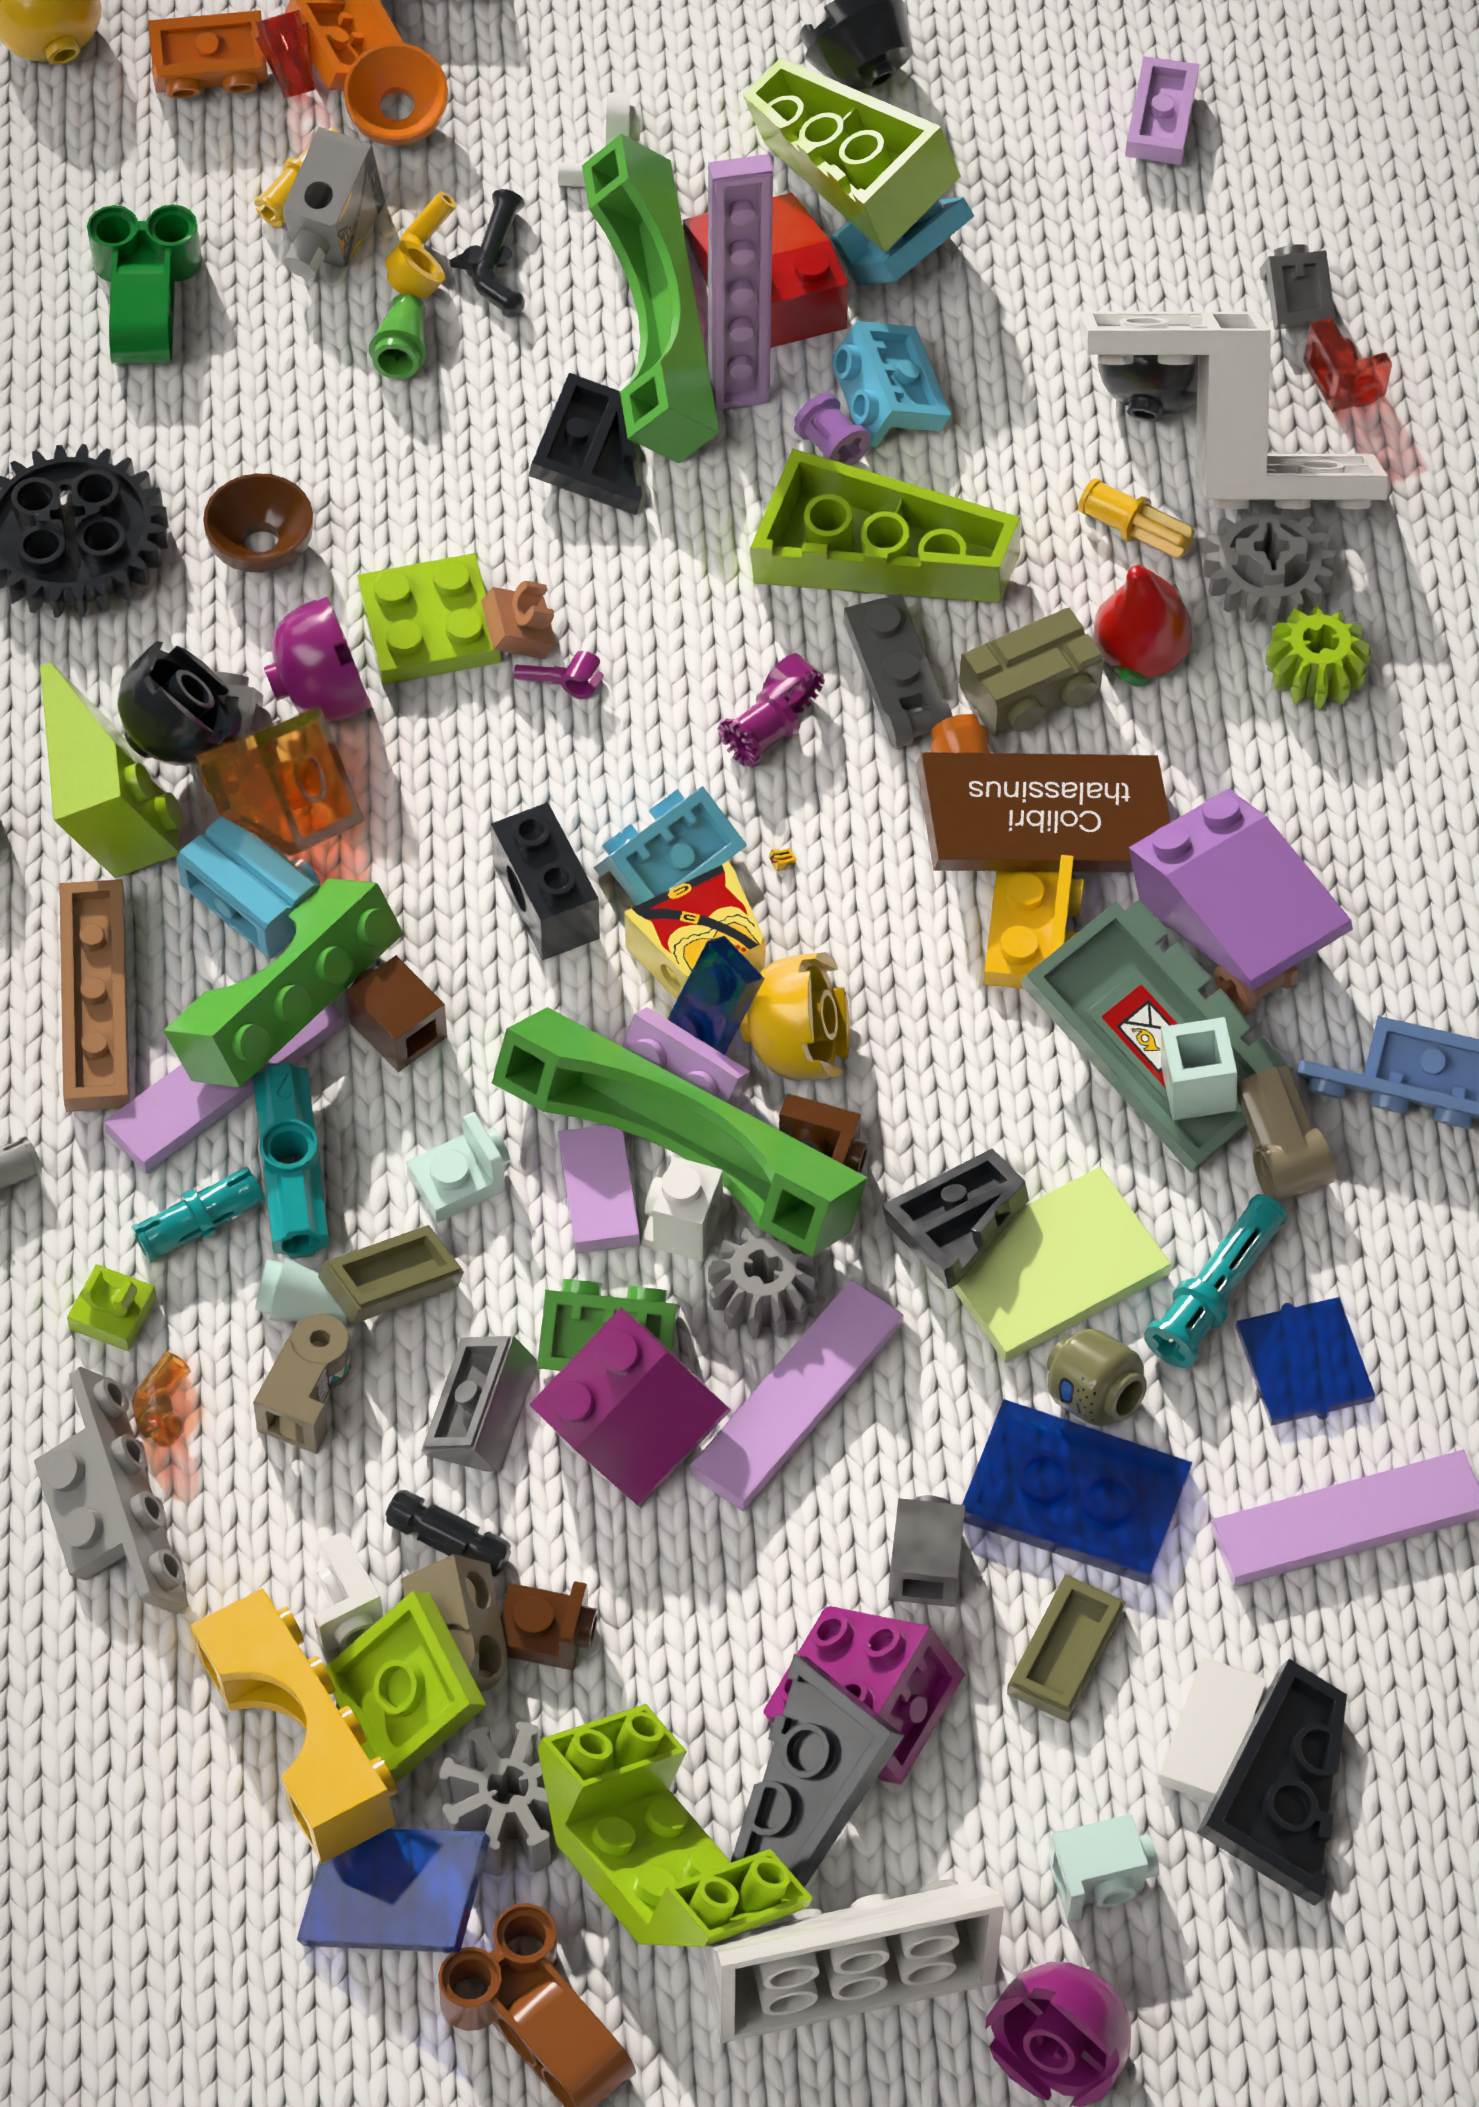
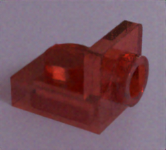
M1332 317L1310 323L1303 362L1332 413L1353 406L1364 407L1386 395L1392 368V361L1386 352L1358 360L1354 344L1348 337H1342Z

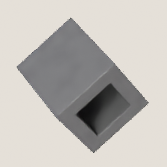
M933 1495L918 1496L913 1500L898 1498L888 1600L955 1607L965 1505L951 1504L945 1498Z

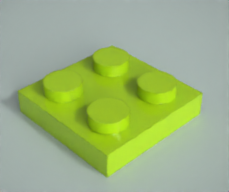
M476 553L357 575L358 589L382 685L501 663L500 651L493 650L481 600L486 596Z
M411 1591L325 1667L335 1688L333 1695L340 1709L348 1705L362 1727L366 1743L360 1746L369 1760L378 1756L382 1758L395 1784L487 1706L431 1594L428 1592Z

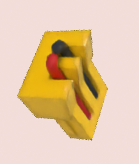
M790 848L780 851L779 849L771 850L768 857L776 871L784 870L786 866L797 861Z

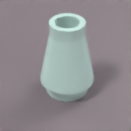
M284 1257L283 1263L267 1259L254 1310L269 1313V1320L301 1321L310 1315L322 1313L333 1315L346 1325L348 1318L318 1278V1272L287 1257Z

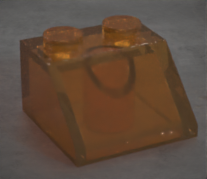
M321 706L266 724L196 755L202 771L204 785L213 798L218 814L288 856L301 853L365 821Z

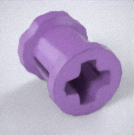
M823 393L809 400L799 410L794 420V431L802 439L811 440L821 450L824 458L850 466L856 464L864 456L871 442L870 433L861 425H853L840 411V401L831 393Z

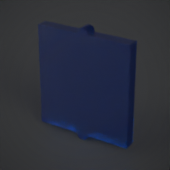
M1340 1297L1298 1307L1285 1303L1280 1311L1236 1321L1235 1327L1270 1426L1315 1415L1319 1419L1324 1420L1328 1418L1331 1411L1374 1401L1375 1393Z

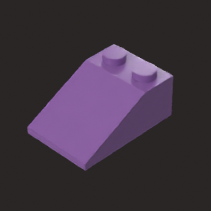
M1229 788L1129 847L1139 899L1159 920L1252 991L1353 930L1352 920L1268 817Z

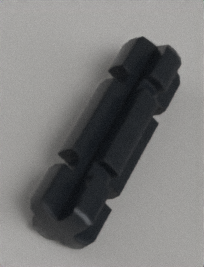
M399 1490L394 1495L385 1513L386 1522L389 1526L406 1535H410L413 1531L418 1533L416 1540L448 1556L455 1554L489 1563L492 1577H497L503 1571L511 1554V1545L507 1540L489 1531L484 1535L479 1534V1526L436 1504H431L429 1507L424 1506L425 1499L408 1490Z

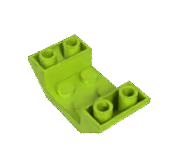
M647 1704L541 1739L537 1749L556 1845L638 1944L706 1947L809 1907L813 1897L771 1849L731 1863L669 1790L687 1751Z

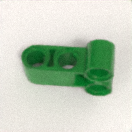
M170 204L153 210L146 221H138L137 216L124 206L111 205L102 207L90 216L87 223V232L94 271L100 278L111 282L109 310L111 363H172L175 282L191 278L199 271L202 264L196 216L184 206Z

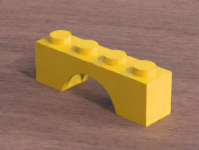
M261 1588L190 1625L199 1660L230 1711L248 1708L277 1711L295 1720L306 1731V1738L301 1752L281 1778L290 1811L322 1864L396 1825L390 1797L398 1794L394 1779L380 1756L369 1760L360 1746L366 1743V1738L358 1719L348 1705L339 1710L329 1696L335 1692L330 1675L317 1655L307 1660L299 1645L304 1643V1637L296 1619L287 1606L276 1610L265 1590Z

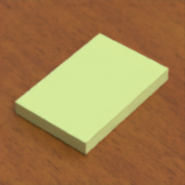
M1099 1166L1024 1206L952 1289L1001 1359L1006 1363L1170 1275L1171 1263L1107 1174Z

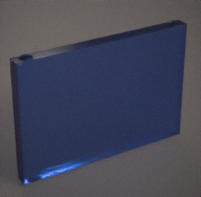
M387 1829L323 1864L319 1860L296 1940L302 1946L426 1951L443 1952L446 1954L460 1953L491 1838L485 1832Z

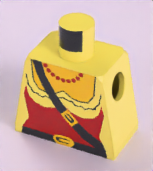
M729 861L625 911V946L685 1009L696 1010L719 998L730 1016L739 1018L741 1006L747 1005L749 991L754 984L753 981L765 969L766 944L737 875Z

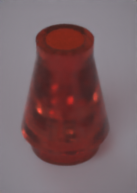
M295 10L255 22L259 36L254 37L263 56L266 57V61L281 88L283 98L316 90L312 70L309 22H302L300 11Z

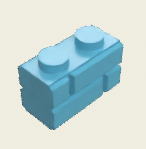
M226 812L206 829V833L203 836H197L179 852L177 864L181 886L266 957L273 958L292 941L293 936L296 934V930L288 915L320 886V880L312 867L303 859L296 857L290 861L277 851L274 839L262 825L254 821L246 825L233 813Z

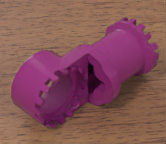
M797 653L783 658L768 674L763 683L762 691L756 695V703L736 719L727 718L719 724L717 729L719 730V737L723 738L721 740L724 745L730 744L726 749L727 752L730 753L734 750L733 758L735 761L739 759L742 766L746 765L748 767L750 765L753 768L761 762V753L782 737L791 738L797 734L800 729L797 718L798 712L802 713L805 711L801 707L803 704L807 707L812 705L809 701L810 697L816 700L819 696L815 693V690L817 689L819 692L822 690L823 686L820 684H824V675Z

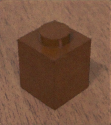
M397 955L380 967L366 969L355 979L351 988L347 990L350 1024L398 1073L447 1038L445 1004Z

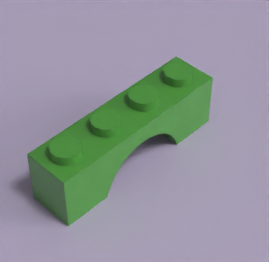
M328 878L288 915L296 930V934L290 946L279 958L260 972L241 982L224 988L205 991L163 1030L191 1081L242 1087L404 934L378 883Z

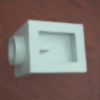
M475 1112L462 1117L463 1135L406 1161L407 1174L436 1223L505 1191L504 1165L510 1162L508 1150L499 1132L494 1127L486 1130Z

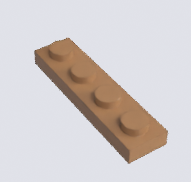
M122 879L59 883L62 1066L65 1111L121 1109L130 1102L125 892Z

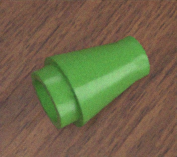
M401 294L393 298L388 313L369 344V354L375 369L383 376L391 379L402 380L410 378L425 364L427 359L424 327L425 305L421 299L414 295Z

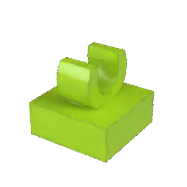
M95 1264L67 1316L69 1329L129 1352L157 1299L155 1286Z

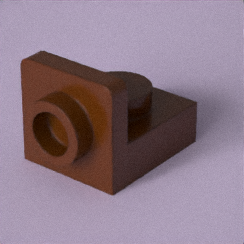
M787 1093L779 1114V1131L854 1171L862 1173L869 1142L860 1140L861 1114Z
M574 1581L571 1593L568 1595L509 1583L500 1615L507 1657L574 1670L579 1647L590 1649L592 1646L598 1620V1609L588 1605V1584Z

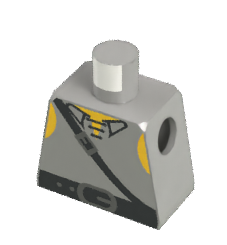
M318 127L283 209L285 223L292 244L284 259V265L292 273L303 278L312 279L316 276L322 262L339 268L346 267L351 262L385 204L372 144Z

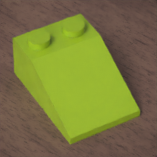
M52 662L41 665L40 673L53 820L114 878L179 855L178 828L183 826V814L175 796L163 788L114 724Z

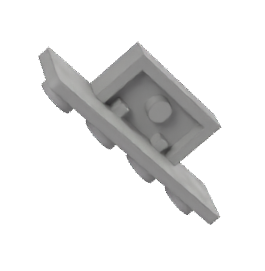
M80 1366L69 1373V1379L85 1428L34 1460L69 1575L87 1580L126 1556L140 1599L150 1605L178 1614L189 1606L182 1585L185 1580V1574L181 1563L170 1549L163 1527L166 1523L165 1512L158 1499L152 1493L145 1472L147 1457L140 1443L134 1438L126 1413L129 1409L127 1396L114 1379Z

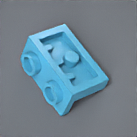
M964 197L938 199L886 253L880 250L850 221L833 233L831 240L858 286L896 282L970 221L974 214Z
M856 321L841 345L837 347L832 357L834 374L838 378L850 409L855 425H861L870 433L871 442L869 447L877 448L891 427L941 431L950 419L951 413L916 327Z
M701 786L687 798L677 789L648 811L655 822L640 833L631 823L604 843L602 847L609 856L593 868L600 877L610 871L637 906L724 864L745 848L747 844L704 786Z

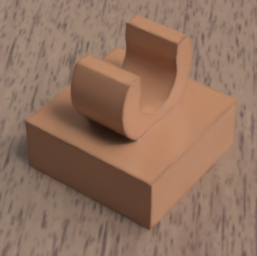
M523 581L517 586L515 591L492 587L481 600L493 650L545 659L557 645L551 625L554 611L547 608L543 597L548 591L546 584Z

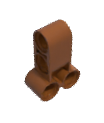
M530 1903L515 1904L504 1910L496 1920L493 1930L494 1950L489 1953L477 1947H464L450 1953L442 1962L438 1973L441 2011L449 2023L462 2030H481L493 2024L564 2107H596L636 2074L635 2066L618 2040L556 1971L557 1934L556 1925L551 1915L537 1905ZM524 1935L536 1937L543 1943V1947L538 1952L527 1956L513 1953L508 1949L507 1945L516 1937ZM471 1978L481 1980L489 1987L483 1996L470 2000L460 1998L452 1991L457 1983Z

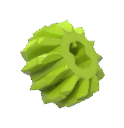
M1318 603L1311 610L1310 616L1294 608L1287 618V623L1276 624L1271 633V646L1267 648L1265 662L1268 666L1267 671L1273 673L1272 681L1275 691L1291 690L1290 697L1292 698L1293 705L1305 697L1313 699L1318 711L1325 704L1326 698H1330L1343 706L1345 700L1349 697L1350 691H1359L1360 687L1364 684L1367 672L1366 666L1370 662L1371 649L1369 648V642L1363 640L1362 623L1345 624L1346 617L1343 608L1332 616L1324 615Z

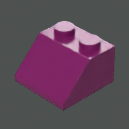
M622 1307L529 1404L575 1451L639 1507L646 1502L731 1411L658 1338Z

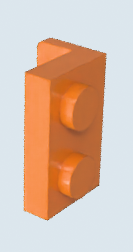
M290 0L285 10L287 17L328 90L344 91L345 78L350 67L367 50L380 44L404 43L380 0Z
M261 10L148 20L152 75L156 93L166 92L170 98H190L199 95L203 88L223 87V90L228 93H245L257 89L258 83L269 82Z

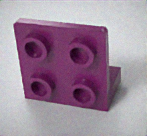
M833 1606L823 1609L797 1653L812 1660L904 1735L878 1775V1778L882 1781L902 1785L965 1676L961 1667L930 1626ZM789 1668L763 1710V1714L770 1723H773L775 1714H783L793 1681L787 1678Z

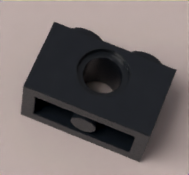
M549 803L541 804L490 823L493 865L542 961L600 939L599 898Z

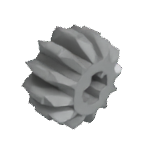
M747 1227L740 1234V1245L723 1240L718 1250L719 1260L712 1261L708 1268V1282L712 1286V1289H710L711 1306L714 1310L724 1311V1322L727 1324L728 1329L730 1330L746 1322L748 1323V1333L754 1340L761 1333V1327L770 1326L773 1332L781 1338L786 1332V1320L803 1325L804 1320L808 1317L807 1304H813L818 1298L819 1283L814 1278L817 1268L815 1259L807 1254H802V1251L785 1242H779L778 1238L767 1232L765 1233V1238L756 1239Z

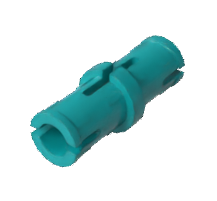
M244 1166L227 1176V1178L197 1193L193 1189L180 1195L181 1201L153 1217L151 1216L138 1224L132 1225L131 1229L142 1252L146 1255L147 1260L152 1263L170 1253L173 1249L200 1236L206 1240L216 1235L215 1228L243 1212L266 1203V1200L254 1175L251 1174L247 1166Z

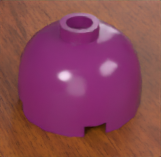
M325 597L317 601H310L288 613L276 626L271 639L274 663L263 667L276 700L280 701L289 697L291 703L301 715L318 722L333 723L362 714L364 710L372 708L371 700L329 598Z
M1047 1962L1020 1973L1007 1986L986 2017L985 2029L991 2025L995 2037L989 2046L994 2060L1011 2080L1032 2095L1047 2101L1052 2096L1050 2088L1064 2096H1075L1069 2106L1084 2107L1102 2100L1123 2070L1130 2053L1131 2018L1123 1999L1098 1974L1069 1962Z

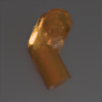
M165 1352L134 1391L131 1400L137 1431L143 1438L151 1437L153 1442L162 1448L174 1444L184 1432V1421L180 1416L173 1413L174 1407L171 1397L191 1372L185 1361L171 1352Z

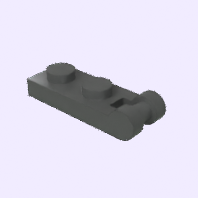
M902 593L845 607L844 624L892 747L899 748L911 745L914 742V737L931 733L932 728L936 724L952 717L950 706L947 700L943 699ZM919 707L922 708V711L907 714L906 712L907 710Z

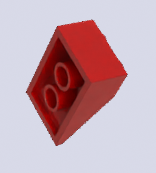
M792 192L773 197L770 348L847 329L849 284L830 240ZM707 213L683 219V229L708 287Z

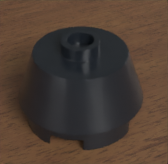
M834 0L824 7L828 14L825 21L815 29L812 24H805L799 34L807 49L805 59L823 76L857 91L864 88L873 89L888 82L896 75L897 70L909 60L913 53L906 5L902 0Z

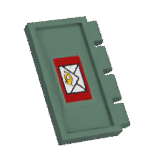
M1140 899L1126 910L1115 902L1027 973L1020 984L1189 1172L1192 1173L1247 1127V1123L1238 1099L1236 1111L1172 1120L1161 1068V1027L1225 1017L1237 1069V1082L1273 1067L1288 1065L1290 1072L1294 1068L1264 1035L1249 1047L1242 1039L1255 1025L1221 988L1207 999L1199 993L1211 982L1212 978L1179 942L1173 944L1165 952H1162L1157 947L1170 932Z

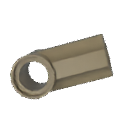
M1288 1065L1273 1067L1238 1081L1237 1099L1256 1147L1253 1151V1164L1258 1182L1264 1194L1279 1202L1334 1183L1336 1169L1331 1150L1323 1134L1317 1128H1311Z

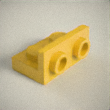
M1061 855L1059 873L1048 871H996L983 985L1024 989L1020 983L1025 975L1078 933L1065 931L1067 916L1080 917L1084 879L1071 878L1074 856Z

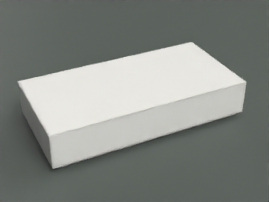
M1202 1656L1160 1771L1158 1785L1211 1803L1258 1710L1267 1678Z

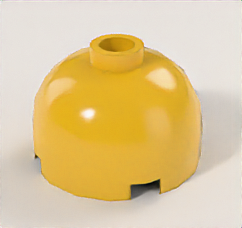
M0 0V41L12 53L23 59L37 62L49 61L50 64L54 65L67 63L80 54V49L91 40L96 32L101 19L100 0Z
M827 952L794 955L776 960L761 971L749 991L747 1005H742L739 1010V1028L743 1040L746 1043L752 1042L757 1057L773 1073L788 1079L816 1080L839 1077L844 1070L835 1067V1056L837 1055L840 1059L848 1058L850 1049L848 1000L844 987L832 988L827 971H836L838 967Z

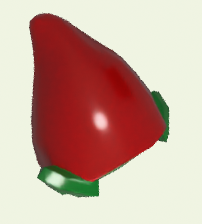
M1132 566L1127 572L1125 584L1101 604L1095 614L1094 643L1101 651L1103 659L1113 667V672L1131 686H1146L1150 684L1151 678L1172 671L1189 654L1192 644L1191 618L1183 603L1177 585H1171L1143 566Z

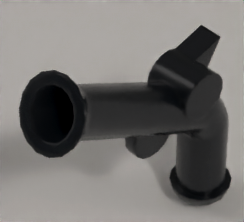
M499 189L492 193L494 208L481 246H470L462 254L450 259L449 262L452 268L465 269L466 273L472 277L477 292L499 308L503 316L513 318L524 310L525 298L521 292H515L496 278L495 274L498 267L507 266L513 259L511 249L505 246L515 215L525 206V202L516 192L508 189Z

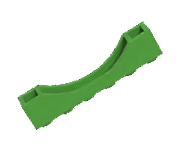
M620 134L582 165L589 210L606 234L622 265L632 291L638 315L640 334L638 363L630 381L620 391L627 438L676 463H680L720 432L672 164L670 159Z
M549 1007L506 1028L491 1082L493 1085L543 1112L567 1115L608 1125L649 1140L686 1160L722 1169L723 1186L744 1206L759 1229L811 1257H814L851 1232L868 1177Z

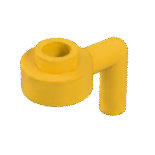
M439 191L402 234L401 241L385 258V266L389 272L387 279L400 294H411L426 299L445 280V274L440 264L425 250L424 246L457 208L455 200L443 191Z

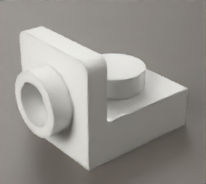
M344 1531L320 1542L324 1568L317 1571L316 1575L331 1607L314 1615L313 1620L318 1642L324 1652H329L337 1647L346 1649L384 1616L380 1595Z

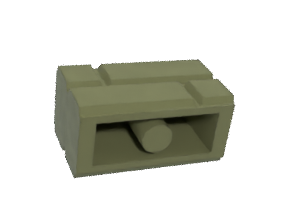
M1069 607L961 654L959 684L974 709L978 710L979 717L992 736L1012 728L1017 732H1022L1034 727L1047 712L1065 704L1070 708H1076L1091 700L1097 693V690L1101 689L1104 660L1101 651L1089 634H1085L1083 625Z

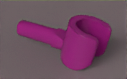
M578 651L567 668L516 664L514 668V679L559 684L568 694L577 699H586L591 696L604 677V674L596 671L600 664L599 657L587 651Z

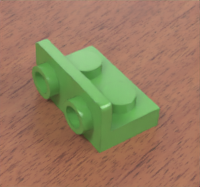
M563 1279L562 1291L545 1289L537 1369L561 1371L620 1307L639 1320L673 1353L676 1321L679 1318L680 1305L666 1303L667 1290L628 1286L627 1298L601 1296L602 1283Z

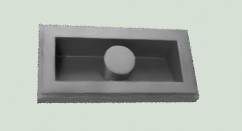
M515 1336L461 1338L421 1450L426 1456L487 1472H499L502 1469L537 1368L536 1358Z

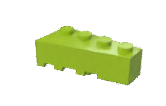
M783 58L778 59L743 94L764 144L884 253L961 177L941 126Z

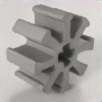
M521 1721L516 1723V1742L510 1758L503 1759L500 1758L491 1742L490 1729L487 1725H482L467 1734L469 1762L472 1768L454 1764V1760L448 1757L444 1760L439 1773L444 1830L448 1843L454 1851H460L463 1843L484 1833V1836L477 1839L479 1869L481 1872L493 1876H500L503 1873L502 1857L508 1839H518L528 1857L530 1872L535 1873L551 1864L550 1835L548 1831L541 1830V1828L553 1831L541 1764L539 1762L533 1765L534 1762L540 1761L537 1749L540 1743L539 1727ZM509 1793L518 1794L510 1799L509 1804L500 1803L508 1799Z

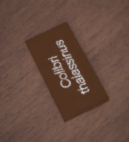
M921 752L916 763L933 871L1059 872L1061 855L1074 856L1072 872H1133L1129 847L1151 835L1159 828L1171 823L1158 755Z

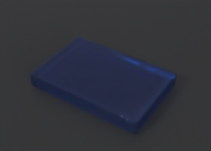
M1003 1399L962 1505H965L964 1523L1149 1585L1190 1476L1192 1462Z

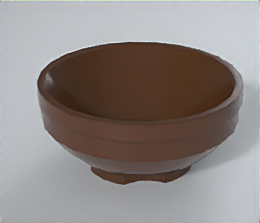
M255 473L232 479L214 492L204 509L203 525L210 548L223 563L237 570L255 573L278 570L298 559L307 549L312 538L314 518L311 502L305 492L295 483L277 475ZM261 531L269 532L278 538V543L272 549L265 552L251 551L243 544L248 536Z

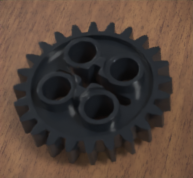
M82 444L79 447L75 457H67L62 445H56L54 459L46 460L37 450L32 451L33 465L28 468L15 460L10 462L13 478L8 479L0 476V589L6 587L9 603L14 604L27 596L29 610L34 614L45 602L51 603L55 618L61 616L66 605L74 604L79 617H85L88 602L95 601L101 609L108 611L110 610L109 595L115 593L129 601L132 599L129 585L131 581L144 586L150 583L147 567L161 568L160 550L168 548L167 528H169L167 510L163 506L161 490L159 487L151 488L150 475L147 471L134 474L133 462L129 457L114 466L111 449L108 448L103 450L96 459L89 458L87 444ZM63 491H70L72 496L81 567L78 570L70 569L60 494Z

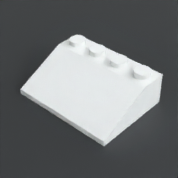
M952 1879L938 1880L923 1886L918 1890L917 1894L891 1899L886 1894L868 1895L854 1901L850 1908L824 1914L819 1909H803L785 1916L781 1923L753 1928L702 1947V1967L720 2042L726 2043L995 1984L1005 1907L1001 1892L979 1881L958 1884L956 1880Z

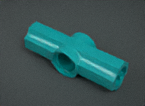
M290 1062L270 1064L262 1072L253 1075V1087L272 1248L274 1253L287 1255L291 1259L311 1257L322 1248L328 1247L330 1242L309 1073L307 1068L296 1067ZM289 1156L302 1158L300 1161L292 1164L279 1162Z

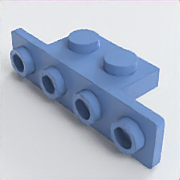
M1378 1016L1364 1075L1304 1060L1299 1062L1297 1076L1309 1080L1307 1090L1313 1093L1344 1099L1347 1089L1372 1094L1370 1105L1373 1107L1407 1114L1409 1104L1435 1109L1432 1120L1470 1129L1472 1119L1479 1120V1039Z

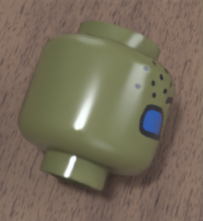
M1090 1328L1077 1332L1071 1338H1064L1055 1345L1048 1357V1392L1056 1404L1088 1424L1102 1427L1116 1421H1124L1134 1414L1144 1399L1147 1381L1144 1377V1365L1136 1351L1103 1331Z

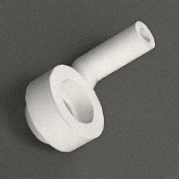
M607 93L605 146L620 134L632 140L640 141L641 106L630 105V94ZM559 163L558 186L585 187L582 170L583 164Z

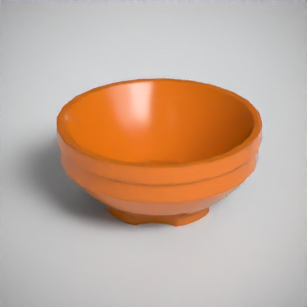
M393 42L380 44L367 50L352 64L344 83L345 106L353 124L363 135L383 145H410L424 139L439 125L447 107L448 86L446 76L440 64L423 49L407 43ZM401 93L408 96L414 103L412 113L402 120H392L386 117L381 112L380 105L388 95Z

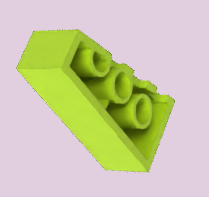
M792 448L750 546L753 583L894 595L902 593V595L1000 603L1020 555V517Z

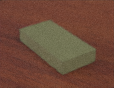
M426 1225L325 1261L322 1264L318 1278L351 1323L356 1324L457 1287L464 1271L430 1225Z
M1065 1574L1008 1683L1007 1695L1065 1722H1069L1125 1613L1126 1601Z

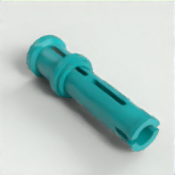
M1256 1194L1252 1197L1245 1211L1226 1237L1220 1242L1196 1278H1189L1179 1283L1172 1293L1174 1302L1161 1320L1152 1321L1144 1332L1146 1344L1157 1357L1172 1366L1184 1369L1194 1364L1199 1357L1198 1346L1211 1328L1220 1327L1227 1318L1228 1298L1246 1273L1252 1268L1277 1230L1287 1221V1213L1277 1201L1262 1194Z

